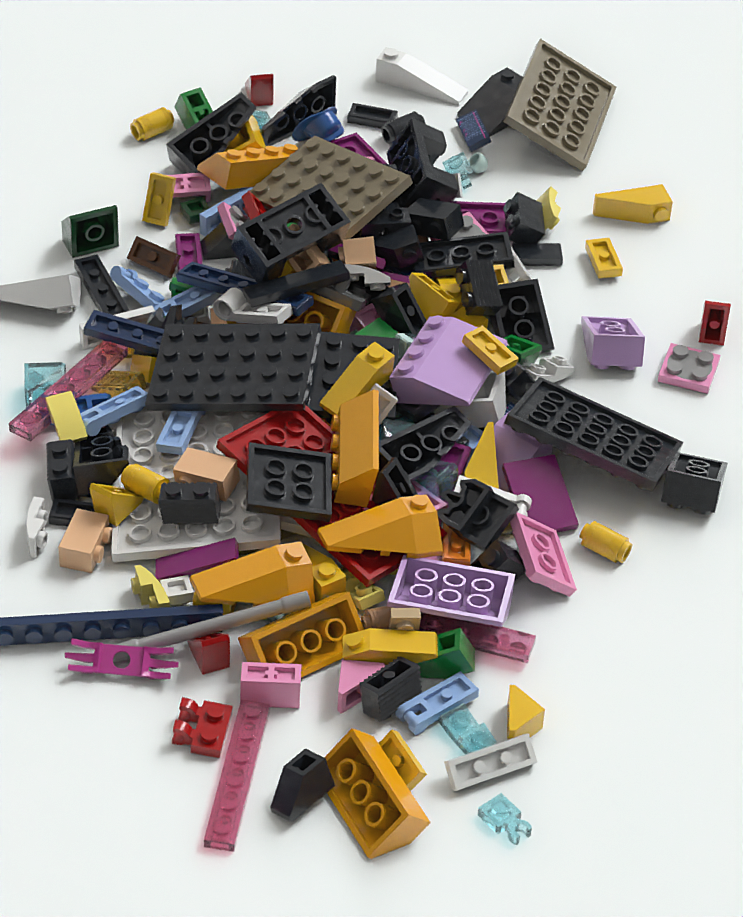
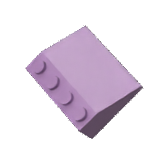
M430 316L389 377L393 391L397 392V403L470 406L492 371L462 343L464 334L478 327L454 317ZM494 335L505 346L508 345L506 339Z
M403 554L387 606L394 608H420L422 613L502 627L508 618L512 603L515 574L426 558H407Z

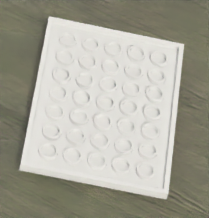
M144 406L141 411L122 417L117 422L116 437L118 436L121 439L122 445H126L129 448V465L139 464L169 479L170 482H175L173 468L182 455L157 452L156 442L171 411H147L146 406ZM206 411L205 415L201 416L187 447L225 456L216 448L218 439L267 413ZM239 469L240 481L227 501L220 500L221 512L219 523L163 524L159 504L144 498L142 503L117 527L113 525L112 560L113 562L161 558L234 537L238 542L239 551L269 548L281 544L280 516L246 511L247 476ZM120 475L114 482V486L124 488Z

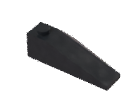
M332 75L300 91L261 128L265 146H272L291 137L296 126L304 119L323 112L330 107H335L337 77Z
M240 92L168 142L166 146L170 162L182 174L201 173L197 170V166L215 153L225 151L255 112L256 106Z
M453 406L379 441L378 471L380 472L391 458L397 457L411 482L427 475L471 427L472 423Z
M108 424L101 427L100 432L96 436L88 435L86 440L75 442L73 469L78 497L86 496L91 498L89 489L91 483L112 486L123 470L129 465V448L121 444V439L118 436L115 437L113 435V430Z

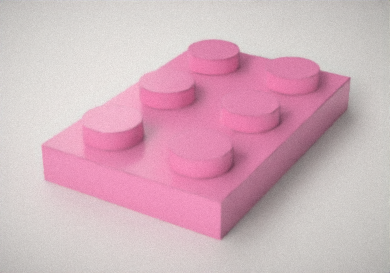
M517 512L510 521L513 530L512 534L519 548V555L526 569V576L534 583H540L549 587L554 592H560L570 597L577 589L557 531Z

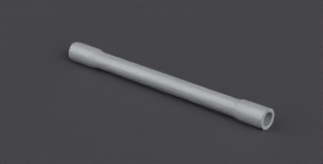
M306 590L282 597L273 602L114 645L163 648L280 614H289L311 607V602ZM119 652L114 656L113 660L115 663L129 659L130 656L125 652Z

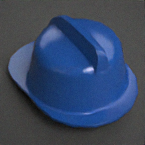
M330 107L323 112L304 119L294 129L292 133L293 140L297 142L305 141L315 135L331 142L343 135L345 130L336 116L337 108Z

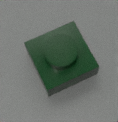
M202 197L180 203V212L189 224L200 222V213L210 208Z

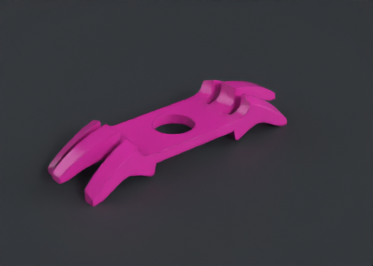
M71 639V645L93 650L94 653L65 652L64 656L67 659L79 662L93 663V666L68 664L69 671L88 674L102 673L136 676L149 679H171V673L149 671V668L171 669L178 668L179 662L150 658V655L174 654V647H136L88 642L78 639ZM119 652H125L130 656L129 665L122 669L117 668L113 663L114 656Z

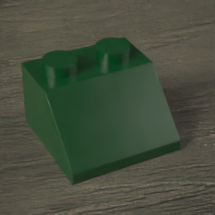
M116 205L71 215L61 221L62 241L72 258L119 247L118 207Z

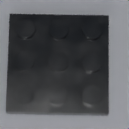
M249 442L247 448L246 511L330 522L332 516L331 454Z

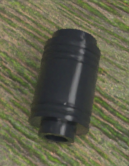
M413 111L386 122L381 128L385 142L388 144L394 143L411 118L425 124L423 116Z

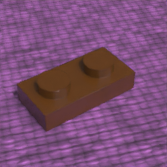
M136 236L126 259L172 278L181 255Z

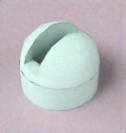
M476 152L468 160L467 167L473 172L482 173L487 169L488 161L483 154Z

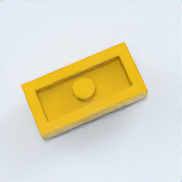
M155 172L150 173L142 221L164 227L168 226L176 183L175 177Z
M610 238L586 240L585 249L598 279L622 276L623 267Z
M484 326L476 328L463 336L462 343L497 375L516 366L519 358Z
M391 729L379 742V745L411 792L427 773L400 733Z

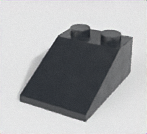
M508 67L495 73L457 112V116L461 117L476 109L489 137L509 127L503 120L522 76Z
M538 278L499 284L498 287L504 307L494 316H489L495 335L501 338L515 335L542 345L541 352L554 350L555 347Z
M679 452L670 462L667 469L661 502H666L667 506L681 509L683 506L694 508L693 511L699 514L708 515L710 512L715 513L728 462Z

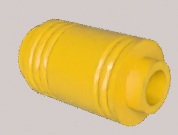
M165 107L158 108L134 119L133 123L130 124L131 133L137 141L141 139L145 141L172 129L174 116L169 109L167 110Z
M139 464L128 465L121 475V483L125 489L155 504H159L161 484L164 482L166 484L170 483L169 479Z
M593 521L591 524L586 523L579 536L582 539V546L610 559L614 563H623L629 556L633 546L629 542V538L596 521Z

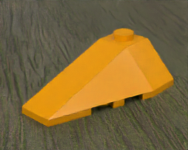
M427 494L400 497L318 528L317 532L328 551L362 553L367 549L380 551V555L390 556V552L406 553L407 558L441 556L443 554L437 510Z
M301 541L275 545L190 576V582L200 602L234 605L236 602L252 603L253 607L307 590L311 604L315 603L312 562Z

